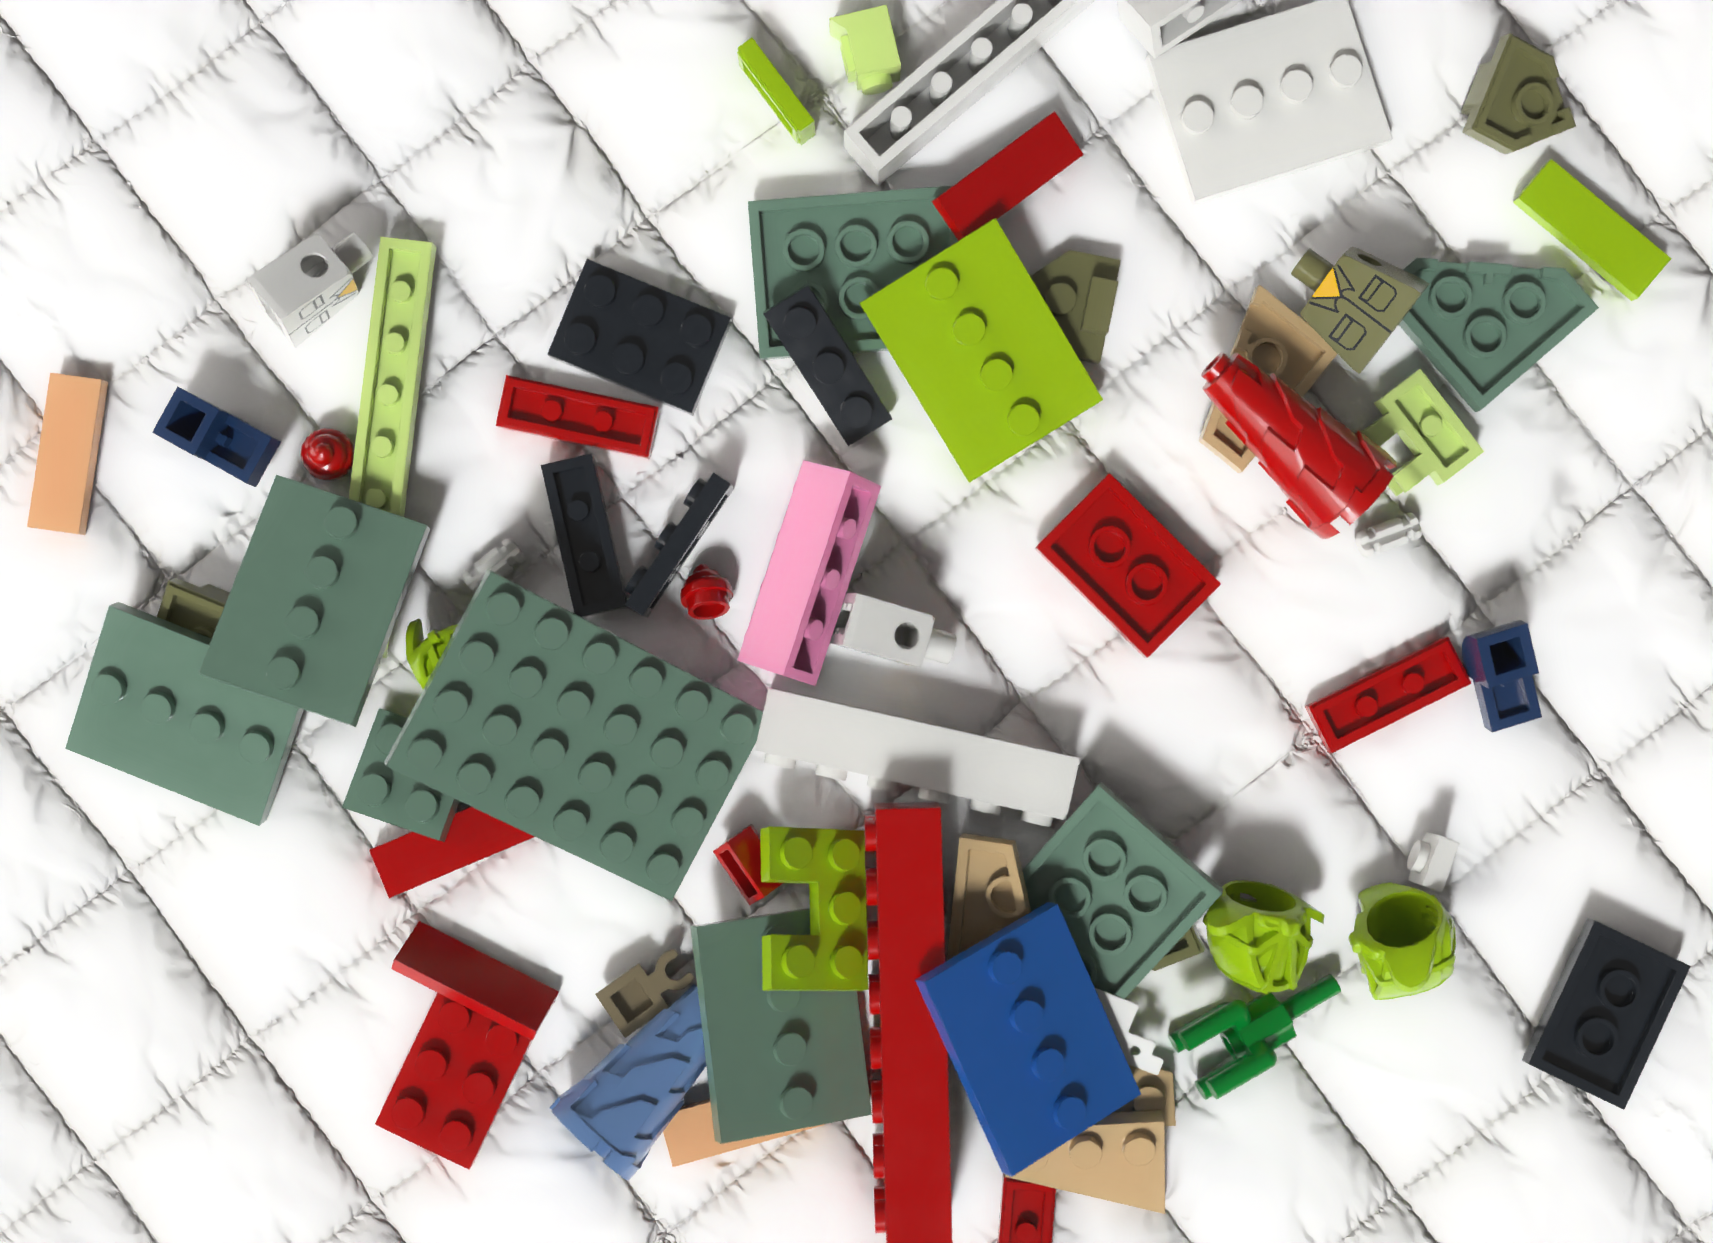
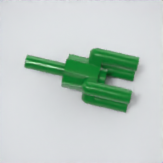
M1328 974L1282 1002H1279L1272 992H1268V994L1263 993L1248 1003L1239 999L1233 1000L1230 1003L1224 1002L1169 1033L1168 1038L1174 1049L1180 1053L1185 1049L1191 1051L1220 1034L1224 1046L1234 1059L1195 1081L1199 1093L1205 1100L1212 1096L1218 1100L1275 1066L1277 1055L1274 1050L1297 1036L1293 1027V1020L1339 994L1341 988L1336 979L1331 974Z

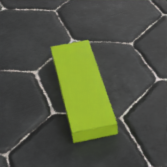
M1552 159L1543 165L1513 201L1517 207L1631 301L1638 299L1672 259Z

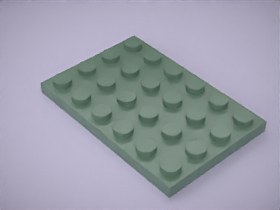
M488 569L385 760V765L672 901L757 742L763 711Z

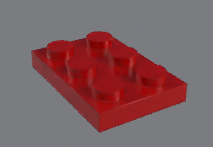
M1110 473L1034 548L1144 658H1148L1221 585Z
M437 993L374 1125L470 1170L477 1159L532 1040Z

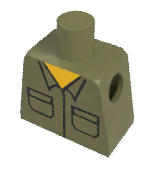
M1353 246L1343 253L1335 265L1309 248L1291 272L1292 276L1314 291V294L1300 312L1302 318L1358 374L1370 363L1429 286V283Z

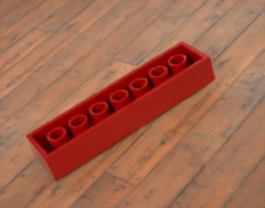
M937 802L874 803L875 815H864L865 851H876V868H866L867 906L877 905V921H867L868 960H878L879 974H868L870 1014H880V1027H870L871 1069H881V1080H871L872 1124H883V1133H872L874 1179L884 1178V1186H874L875 1234L886 1233V1243H953L948 1052L915 979L945 962L941 807Z

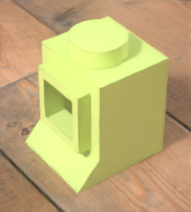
M887 5L829 18L830 35L840 41V50L848 83L856 82L858 91L862 90L864 95H874L891 89L893 87L892 83L900 81L901 62Z

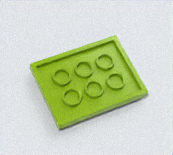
M996 218L859 303L969 483L1103 400Z

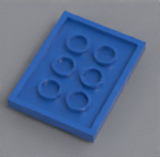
M1045 903L915 979L1002 1173L1013 1177L1141 1095L1058 904Z

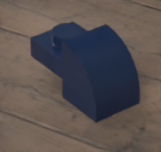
M178 386L152 431L155 435L191 455L207 461L253 487H257L281 443L278 439L250 425L239 417Z
M1516 620L1466 636L1462 643L1463 667L1468 677L1473 679L1484 728L1493 733L1541 718L1542 714L1532 676L1539 673L1528 623Z

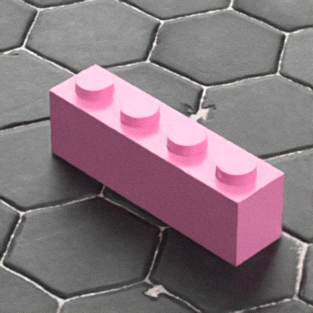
M803 460L737 661L816 686L881 489L880 485L851 471Z

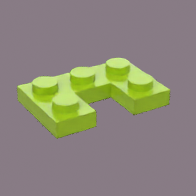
M768 826L760 829L761 882L809 884L810 935L770 934L762 936L763 991L869 990L864 830Z

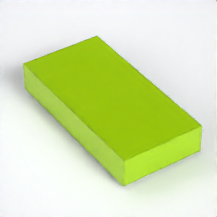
M751 37L737 48L739 67L797 145L800 144L802 146L816 135L815 121Z

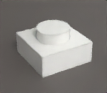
M1425 832L1422 841L1417 840L1409 853L1407 868L1411 870L1408 881L1442 893L1460 842L1441 835Z

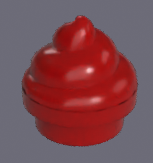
M323 428L312 432L306 437L301 446L300 457L303 466L312 476L324 481H333L342 478L351 470L354 446L344 433L332 428Z
M701 563L694 568L692 574L685 580L680 593L681 603L688 609L689 616L694 619L707 620L720 617L730 609L729 602L733 598L732 585L718 571L709 569L707 564Z

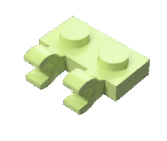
M1421 369L1412 373L1374 403L1383 416L1361 431L1379 446L1397 433L1415 456L1392 473L1394 477L1388 484V487L1395 496L1400 495L1402 492L1406 493L1428 475L1437 486L1443 484L1485 452Z

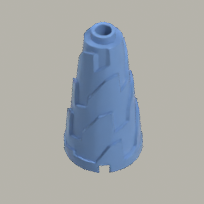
M693 984L668 1009H663L626 1044H619L581 1081L561 1094L550 1106L551 1112L591 1152L594 1150L603 1157L604 1160L602 1162L627 1181L641 1168L654 1143L683 1106L685 1094L706 1067L697 986Z

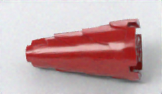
M1221 352L1201 373V376L1206 380L1202 389L1226 417L1227 421L1225 424L1259 459L1258 464L1288 498L1286 503L1319 538L1328 539L1340 533L1330 524L1339 516L1349 525L1354 523L1379 498L1394 477L1388 469L1397 468V462L1383 448L1361 431L1353 432L1321 407L1316 408L1274 373L1268 375L1237 352L1230 357Z

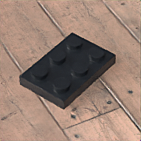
M586 259L547 355L561 363L693 416L731 326L732 319L727 315Z
M1587 918L1523 1055L1522 1061L1625 1110L1691 966L1596 920Z

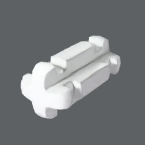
M1406 513L1402 515V519L1396 517L1368 528V532L1365 530L1358 531L1355 534V542L1362 557L1368 558L1374 556V551L1378 554L1407 544L1409 538L1411 541L1419 539L1422 536V530L1415 514Z
M504 539L502 541L503 547L500 549L494 547L473 564L475 569L472 571L466 569L463 572L462 577L465 583L474 593L488 569L506 577L515 570L514 564L517 562L520 564L524 563L526 557L513 540Z

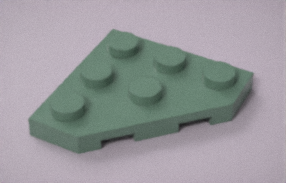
M1416 258L1403 270L1429 283V286L1409 310L1399 326L1476 413L1486 407L1599 307L1565 268L1543 267L1541 269L1512 267V264L1471 261L1466 264L1438 262V259Z

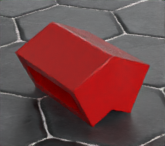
M750 824L713 850V853L749 906L766 897L783 884L761 882L760 834L753 824Z

